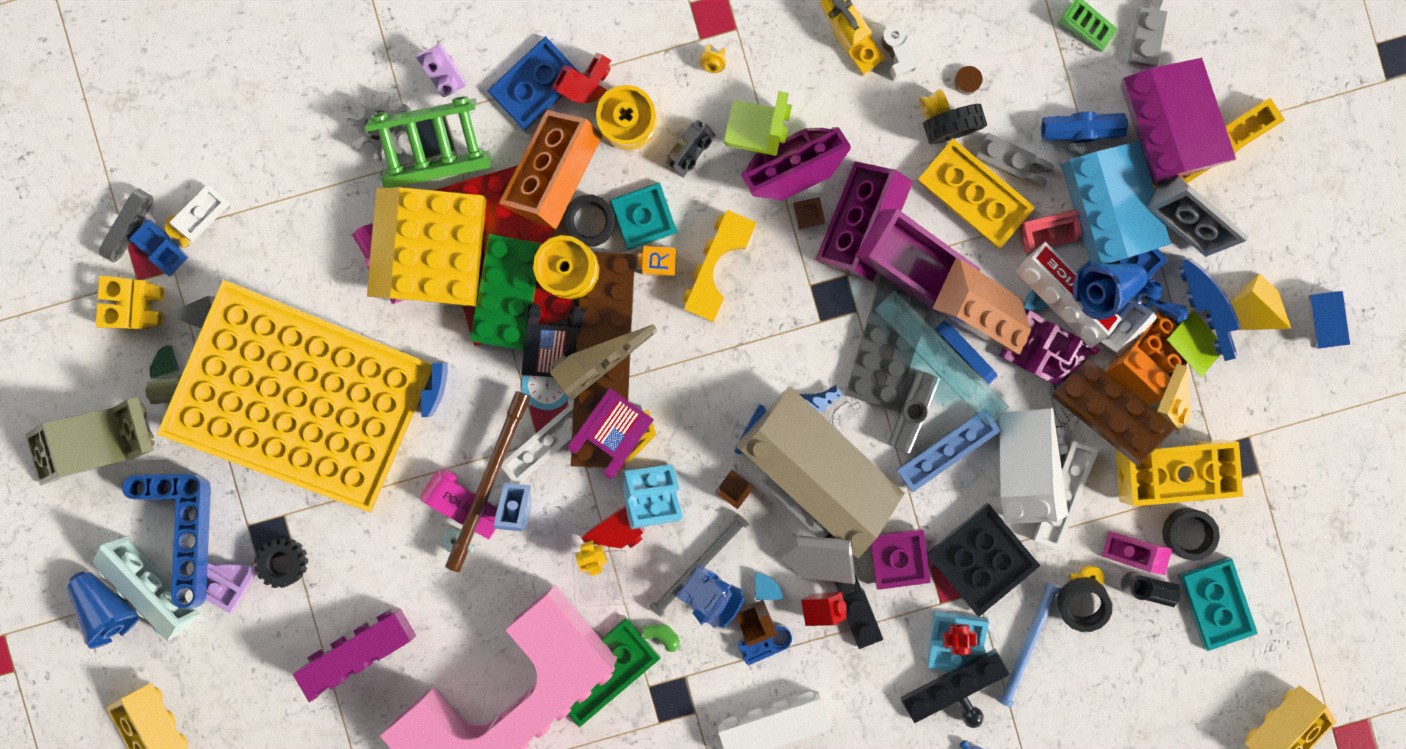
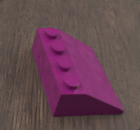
M1202 57L1150 68L1123 78L1120 87L1138 141L1141 142L1153 186L1177 175L1180 177L1188 176L1236 160Z

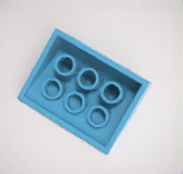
M1140 141L1070 159L1061 165L1074 210H1078L1082 237L1091 265L1108 264L1171 245L1165 223L1148 209L1155 189Z

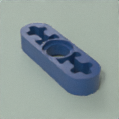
M943 320L934 329L943 342L984 384L988 386L998 377L994 369L951 324Z

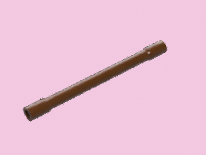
M515 391L507 411L506 420L462 529L445 564V567L451 571H461L469 551V545L508 448L531 398L527 394Z

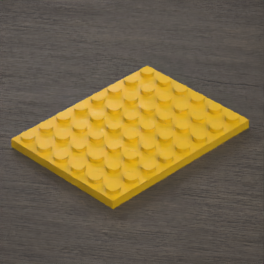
M223 279L157 435L371 513L421 398V390H424L431 375L432 363Z

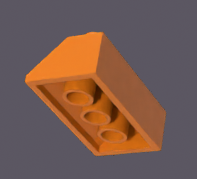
M546 110L499 204L538 225L556 229L603 135L586 118Z

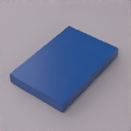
M545 36L487 92L526 131L546 110H549L563 96L551 88L564 65L576 71L578 70Z

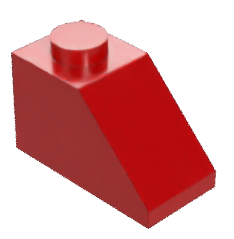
M624 505L583 534L581 539L584 543L593 540L596 545L619 549L628 545L629 548H632L643 540L641 535L645 529L643 527L630 528L626 505Z

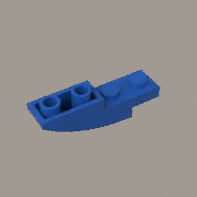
M1191 258L1182 260L1183 266L1179 267L1183 282L1188 281L1191 290L1187 292L1191 308L1196 307L1197 313L1209 310L1210 314L1206 315L1209 329H1215L1218 340H1214L1217 355H1223L1224 361L1236 359L1238 354L1231 332L1239 330L1241 325L1229 298L1216 280L1201 265Z

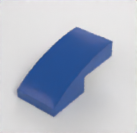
M148 219L129 238L149 256L148 259L169 277L189 258L151 219Z
M432 363V390H421V417H431L436 412L442 400L447 382L448 363Z

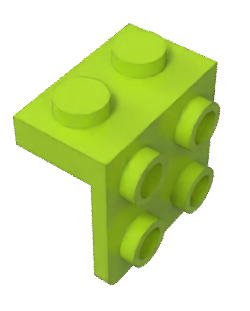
M778 91L775 108L744 101H734L730 111L724 144L728 147L777 156L779 142L785 143L788 126H783V121H789L792 105L787 104L789 93Z

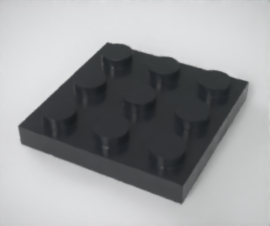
M988 503L927 552V557L978 617L1041 566Z

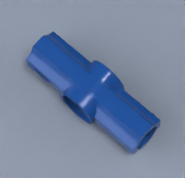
M1078 112L1071 114V116L1044 117L1040 127L1043 142L1072 140L1073 143H1086L1104 138H1123L1127 134L1128 118L1125 113L1096 114V112Z

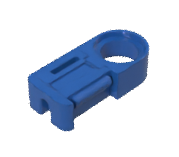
M783 624L774 625L776 631L782 630L787 633V640L783 644L774 643L772 637L752 646H747L745 640L744 643L739 640L738 647L740 652H742L745 663L751 665L787 649L792 643V635L789 628Z

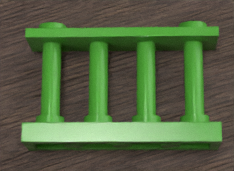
M461 96L452 99V103L389 116L386 112L372 115L365 128L367 132L378 130L388 164L387 171H384L381 178L383 188H393L490 168L492 161L489 150L482 151V149L478 148L469 111L476 109V98L468 99V96ZM458 113L468 151L466 155L456 157L455 154H452L442 117ZM432 120L441 152L440 160L429 162L425 158L415 122ZM405 125L415 160L412 166L403 167L399 164L388 127Z

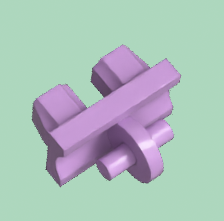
M441 43L426 51L417 53L416 58L442 97L449 96L466 86V81L455 66L454 59L448 55Z

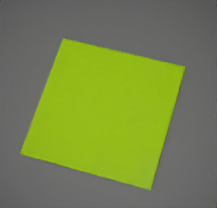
M1194 310L1190 312L1188 318L1167 339L1201 378L1219 357L1214 346V340H1218L1217 336Z

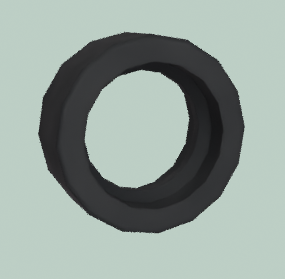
M593 194L582 195L573 199L567 206L564 214V227L568 235L580 240L588 247H596L605 243L612 236L616 226L615 214L610 204L603 198ZM586 205H594L603 211L606 224L598 235L587 237L577 231L574 225V217L580 208Z
M1192 508L1178 509L1171 513L1165 520L1162 529L1163 541L1166 547L1172 549V553L1176 556L1191 561L1203 560L1210 556L1217 548L1220 539L1219 527L1214 518L1206 512ZM1186 519H1197L1205 527L1204 541L1196 549H1184L1178 544L1176 539L1178 526Z
M1076 578L1067 582L1061 588L1060 594L1057 597V606L1064 622L1071 629L1079 632H1093L1101 629L1112 615L1113 604L1105 587L1097 580L1091 578ZM1091 592L1100 598L1101 605L1099 609L1090 616L1078 617L1069 610L1070 601L1078 594Z

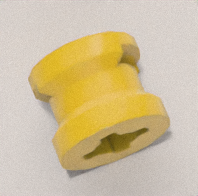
M941 89L936 90L929 97L925 98V96L919 98L920 107L926 120L950 110L946 95Z

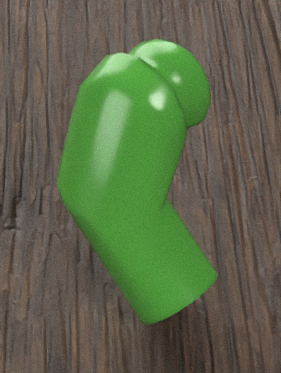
M666 624L643 625L644 639L658 638L668 652H675L679 648V637L670 626Z

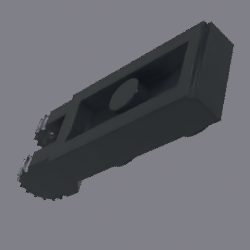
M856 574L855 584H852L855 591L847 595L845 594L843 583L834 582L837 591L842 592L843 601L846 604V619L858 649L884 640L863 588L861 589Z

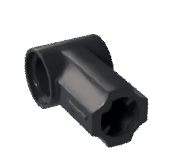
M1128 572L1121 579V588L1124 593L1138 600H1147L1174 608L1180 601L1181 592L1179 584L1144 576L1136 572ZM1140 580V589L1134 592V584Z

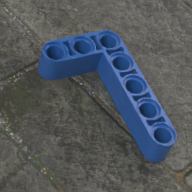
M192 474L129 476L122 485L123 494L127 498L141 501H175L171 599L176 607L182 609L201 606L207 594L210 482L205 477ZM169 481L170 490L165 494L163 488L165 483ZM196 481L197 490L192 494L190 485ZM142 482L143 491L138 494L137 486ZM192 508H195L196 517L191 521L189 512ZM193 535L195 543L190 548L188 546V538ZM190 562H192V564L194 565V570L191 575H189L186 570L187 565ZM190 589L192 591L193 597L192 600L188 603L185 598L186 592Z

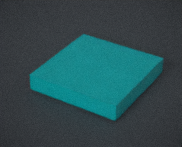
M660 182L610 199L627 251L678 234Z

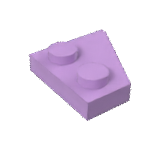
M208 563L206 600L229 614L233 613L258 571L255 572V566Z

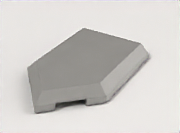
M797 535L784 548L781 547L774 554L802 578L855 584L851 540Z

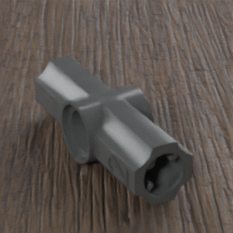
M917 370L905 402L900 406V414L887 443L888 445L910 453L921 424L927 417L928 407L940 378ZM912 404H916L920 410L918 417L915 419H911L907 413L909 406Z

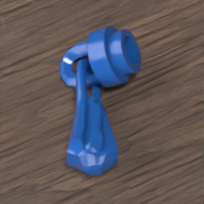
M1148 279L1146 286L1137 295L1136 302L1148 309L1153 305L1158 307L1176 324L1188 318L1187 306L1157 300L1163 293V285L1156 280ZM1144 295H1146L1145 300L1148 302L1146 304L1141 302Z

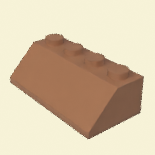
M955 259L932 309L992 345L1020 355L1031 332L1022 299L963 260Z

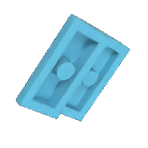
M673 464L628 470L622 473L624 499L631 529L679 522L683 518L676 495L680 488Z
M934 611L928 651V669L952 671L985 654L984 644L989 625L988 618ZM968 624L970 631H975L977 646L971 647L970 654L954 655L950 653V648H945V645H943V632H949V625Z

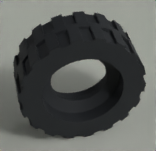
M976 103L933 116L925 120L923 126L928 143L932 145L974 133L985 128L987 122L981 103Z

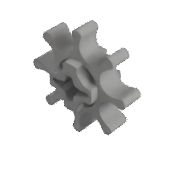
M386 92L381 93L382 101L375 108H371L368 101L364 98H359L358 102L365 109L364 117L360 120L351 118L346 120L350 126H359L362 129L361 137L353 141L352 145L360 150L365 144L373 143L375 150L372 157L377 161L382 160L383 147L381 140L379 141L378 130L366 131L365 126L368 120L377 113L386 112L389 116L411 111V108L406 104H402L398 110H390L389 102L391 96ZM402 125L388 127L396 153L401 156L404 155L405 151L399 146L398 139L402 134L407 133L406 128Z

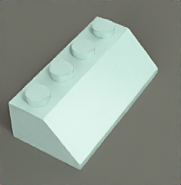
M128 537L105 543L99 547L92 562L98 568L99 575L109 580L116 587L117 593L122 598L128 599L135 607L136 613L152 624L153 630L158 636L165 638L167 641L178 636L201 614L197 608L182 609L173 604L171 599L172 582Z

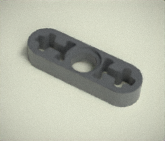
M140 188L131 193L100 246V256L113 263L123 256L131 242L129 238L138 230L152 206V195Z

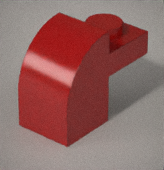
M595 53L584 75L564 65L551 89L577 103L594 102L607 91V89L599 85L600 80H605L611 69L609 64L612 60L603 54Z

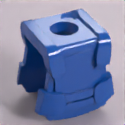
M697 565L692 576L676 594L678 599L689 604L694 610L692 614L701 625L709 623L713 628H724L728 625L744 602L742 589L723 581L715 572L700 565Z

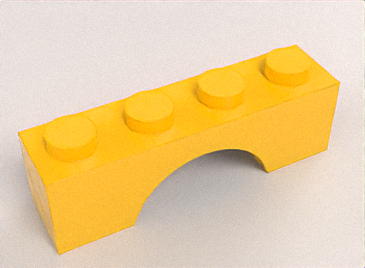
M729 210L726 211L725 215L719 214L713 228L718 230L714 240L708 239L703 254L707 255L704 264L698 263L692 276L696 280L692 290L687 288L681 303L686 304L684 307L685 311L714 323L724 300V296L718 291L714 283L713 271L715 265L724 254L733 250L746 249L757 222Z

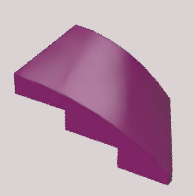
M1025 309L1031 332L1020 355L1002 349L999 356L1041 379L1057 385L1066 378L1068 373L1077 370L1081 366L1080 363L1091 355L1098 354L1101 349L1097 346L1090 348L1080 337Z

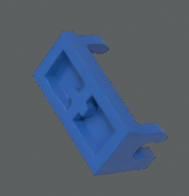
M1343 291L1309 295L1316 335V349L1350 345Z

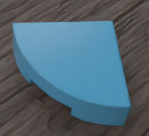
M1032 288L1023 303L1024 308L1030 311H1039L1049 307Z
M755 572L756 600H782V592L776 581L764 573Z

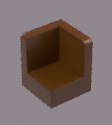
M731 469L716 489V494L738 510L754 487Z
M764 599L741 608L736 614V619L747 646H752L778 635Z

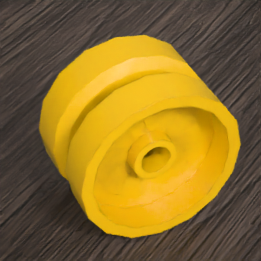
M631 85L615 86L605 92L598 102L596 110L597 125L605 140L613 147L624 151L637 150L648 144L655 135L657 127L655 106L649 95L639 87ZM628 115L631 116L632 120H623V118Z
M563 235L550 238L543 243L534 257L533 265L536 280L543 289L559 298L571 300L583 297L593 289L598 280L600 268L596 255L586 244L572 236ZM567 263H569L568 271L563 272V267H567Z

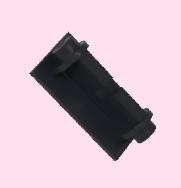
M699 120L695 123L692 122L681 137L682 140L687 142V145L684 147L677 142L666 156L668 160L665 163L672 169L675 168L684 177L688 171L694 168L702 152L709 148L715 133L706 123L703 124Z

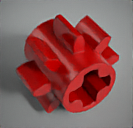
M968 624L949 625V632H943V645H945V648H950L951 654H970L971 647L977 646V636L975 631H970Z

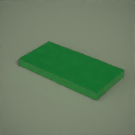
M627 617L601 638L602 642L613 652L612 654L617 657L614 664L615 669L612 672L613 676L602 686L597 683L590 690L592 692L590 696L579 704L576 701L570 707L571 711L568 715L579 728L661 659V656L644 639L643 635Z

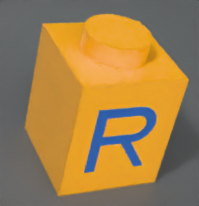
M643 246V253L638 252L637 268L642 269L643 275L675 277L677 250L676 248Z

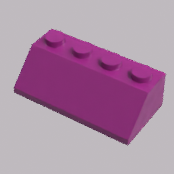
M855 161L815 260L849 275L873 282L877 271L855 257L883 209H899L902 211L913 181L895 169Z

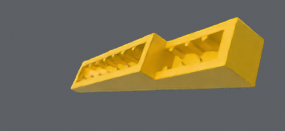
M1271 97L1263 100L1225 125L1234 153L1285 121ZM1209 169L1181 178L1189 183Z

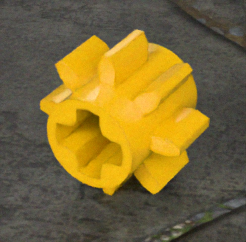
M593 540L580 544L581 551L575 553V557L581 573L587 571L590 577L603 573L602 566L608 564L603 546H595Z

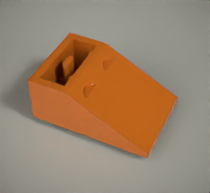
M1160 310L1155 313L1157 318L1121 357L1116 355L1105 370L1149 406L1162 400L1176 365L1186 366L1187 364L1186 360L1167 340L1177 329V326Z

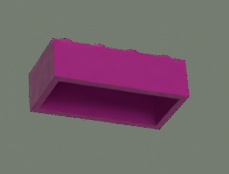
M883 209L855 257L937 314L941 313L932 308L955 259L959 258L980 271L979 267L899 209Z

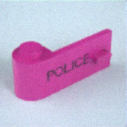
M444 468L443 471L436 470L419 498L431 508L463 525L475 494L460 486V483L456 480L458 476L447 468ZM487 501L475 532L489 540L496 530L494 529V521L498 507Z

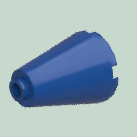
M1137 263L1090 265L1075 277L1073 283L1075 301L1081 302L1084 309H1081L1082 312L1092 319L1104 320L1113 317L1146 286L1148 281L1147 272Z
M82 571L69 579L70 583L67 585V591L84 642L90 649L99 648L113 642L110 637L117 633L123 636L138 622L139 618L136 611L92 572L85 573Z

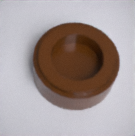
M965 66L957 72L954 84L960 93L970 95L980 88L983 77L980 70L976 67Z

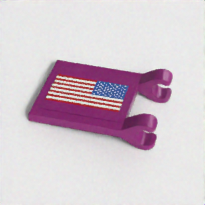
M609 388L567 449L576 454L584 442L589 440L613 457L603 472L604 476L613 479L654 419Z

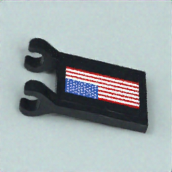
M529 303L521 375L553 377L550 373L553 369L552 364L563 355L568 357L576 353L577 335L581 333L584 311H582L581 307H572L570 310V325L539 323L541 317L539 304Z

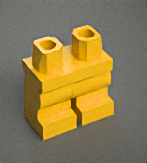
M99 275L98 299L117 301V305L97 303L96 327L149 330V327L162 326L163 313L151 311V300L163 301L165 298V287L154 285L150 281Z

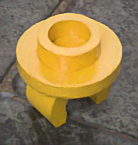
M708 44L705 52L700 56V66L709 73L722 72L726 66L725 48L722 47L720 53L711 51V45Z

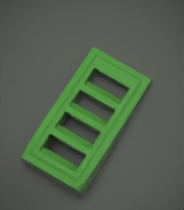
M1072 0L1057 22L1100 52L1104 51L1118 29L1084 0ZM1077 11L1080 15L1075 21L1072 17ZM1085 17L1088 18L1085 27H1082L1080 25ZM1093 23H1096L1098 26L1091 34L1088 31ZM1103 28L1107 32L1105 33L1101 41H1099L1096 37Z

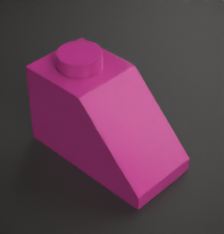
M1109 531L1102 557L1150 573L1165 575L1172 549Z

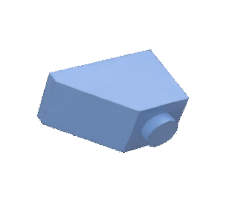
M503 484L494 521V529L521 532L527 527L531 510V485Z

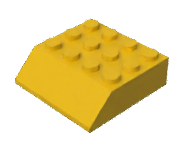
M401 187L376 188L367 297L476 307L486 198L482 195Z

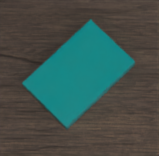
M1226 557L1178 574L1204 650L1210 651L1258 634L1231 557Z

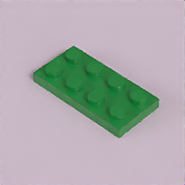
M489 234L470 341L524 350L528 304L534 302L537 285L533 270L534 257L542 245L541 243Z

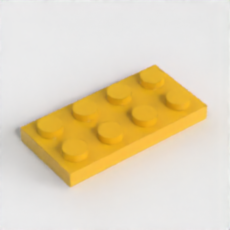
M953 138L917 179L919 184L997 249L1002 248L1035 208Z

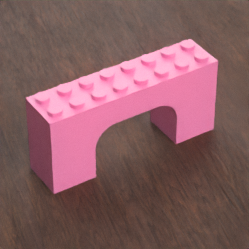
M554 585L519 614L506 629L507 633L535 666L537 683L492 721L484 724H473L462 719L439 691L433 687L397 717L380 737L390 749H527L529 746L528 742L534 736L537 738L543 736L550 729L549 725L555 718L558 721L563 719L571 711L570 707L574 702L582 703L592 693L590 690L597 683L602 686L613 676L612 672L615 669L614 664L617 657L612 654L613 652L602 642L598 634L559 588Z

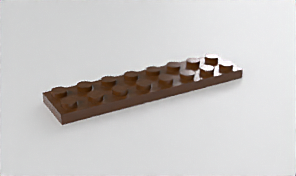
M593 252L597 257L600 267L599 276L593 289L585 296L579 298L578 307H581L582 311H584V321L581 333L577 335L576 352L632 332L635 254ZM631 354L574 398L572 440L609 388L629 401ZM586 440L576 454L571 452L570 466L607 468L613 457L589 440ZM625 460V462L623 463V465L621 466L620 469H625V467H626V460Z

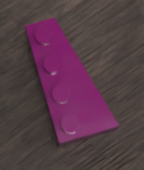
M391 609L376 617L378 622L369 626L367 622L353 630L355 635L351 638L346 639L345 636H342L330 644L332 649L325 653L320 649L307 657L309 662L292 675L309 703L318 698L327 688L333 689L348 679L351 674H358L372 665L373 661L383 659L416 637L414 630L401 609L394 613Z

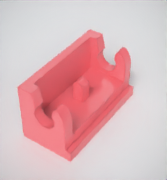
M1078 210L1022 223L1019 226L1025 254L1033 252L1044 242L1050 247L1079 241L1078 237H1082Z

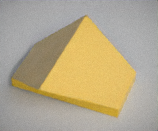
M1257 273L1230 301L1241 325L1239 330L1291 329L1279 291L1260 273Z

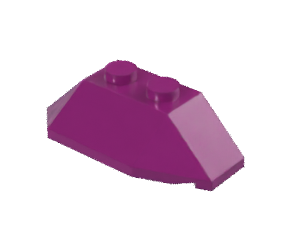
M832 127L831 129L805 128L786 137L785 143L779 142L777 156L757 152L741 176L752 196L783 201L830 178L850 151L851 145L839 127Z

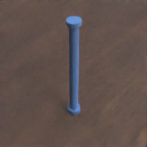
M1047 582L1044 586L1046 591L1003 694L997 698L999 703L1008 707L1013 706L1014 702L1012 699L1054 598L1061 591V588Z

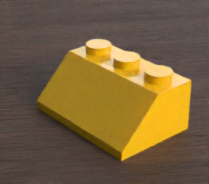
M152 683L105 707L128 749H187V739L177 731L174 725L176 724L174 715L171 711L166 710L162 703L163 696L161 691L154 687Z
M1299 685L1295 690L1291 689L1285 694L1283 703L1277 709L1274 708L1267 713L1264 718L1265 722L1259 728H1254L1249 732L1246 737L1247 741L1244 744L1248 749H1312L1333 727L1336 721L1326 705Z

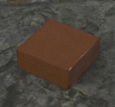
M820 197L793 203L798 230L825 224Z

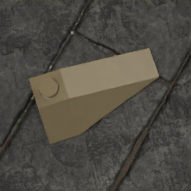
M652 324L576 352L568 357L563 355L552 364L553 369L550 373L565 394L573 400L658 332L657 328Z

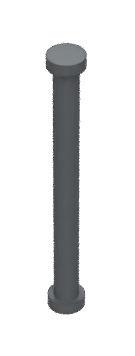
M739 513L734 516L735 520L671 588L656 603L653 602L650 605V608L658 616L661 617L665 613L663 610L676 598V594L692 576L697 565L705 567L743 526L746 528L749 525Z

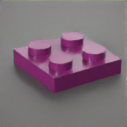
M922 528L882 533L870 545L877 590L930 583L924 530Z

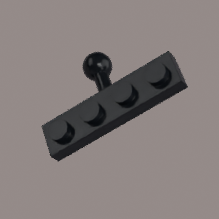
M995 648L902 696L901 702L914 724L958 702L964 711L962 719L965 725L970 728H978L984 721V714L981 709L971 704L968 696L1009 676L1010 673Z

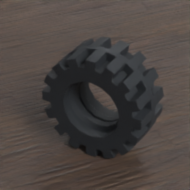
M280 538L263 545V548L259 549L257 552L258 556L254 560L257 563L254 569L255 572L259 571L257 576L259 580L263 578L265 580L263 583L265 585H272V588H284L300 580L303 577V573L306 572L307 567L305 566L308 564V559H305L307 552L301 549L303 546L300 543L296 544L294 539ZM284 552L291 560L289 572L281 574L274 569L272 557L275 553Z

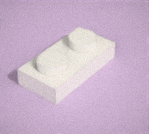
M207 185L169 223L193 243L230 203L210 185Z
M1134 300L1119 315L1122 319L1110 336L1100 342V345L1119 357L1157 318L1153 311Z

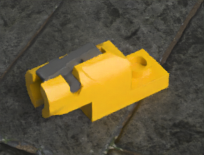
M822 0L819 5L823 9L824 15L834 28L832 33L862 76L886 60L871 38V30L851 0Z

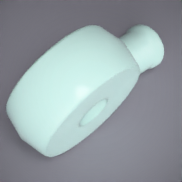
M452 528L444 533L442 544L448 552H451L454 545L453 538H458L461 529ZM470 544L468 552L472 553L475 545Z

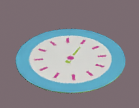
M523 376V393L531 396L529 403L534 407L542 410H553L562 406L569 397L553 377Z

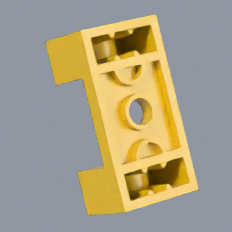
M1219 439L1196 441L1195 445L1157 448L1139 467L1115 448L1119 502L1131 506L1243 497L1239 442ZM1183 466H1187L1190 470V477L1186 481H1181L1178 477V471Z

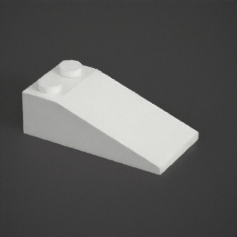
M1053 408L1000 413V480L1004 523L1056 522L1068 516Z

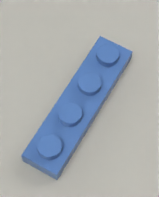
M982 409L897 468L896 471L913 493L1001 430L987 410Z

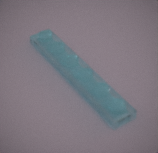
M895 290L874 309L988 426L1009 407Z

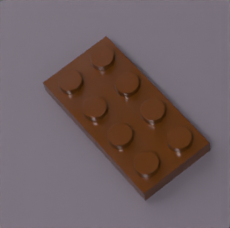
M1089 358L1052 394L1054 399L1138 467L1176 428Z

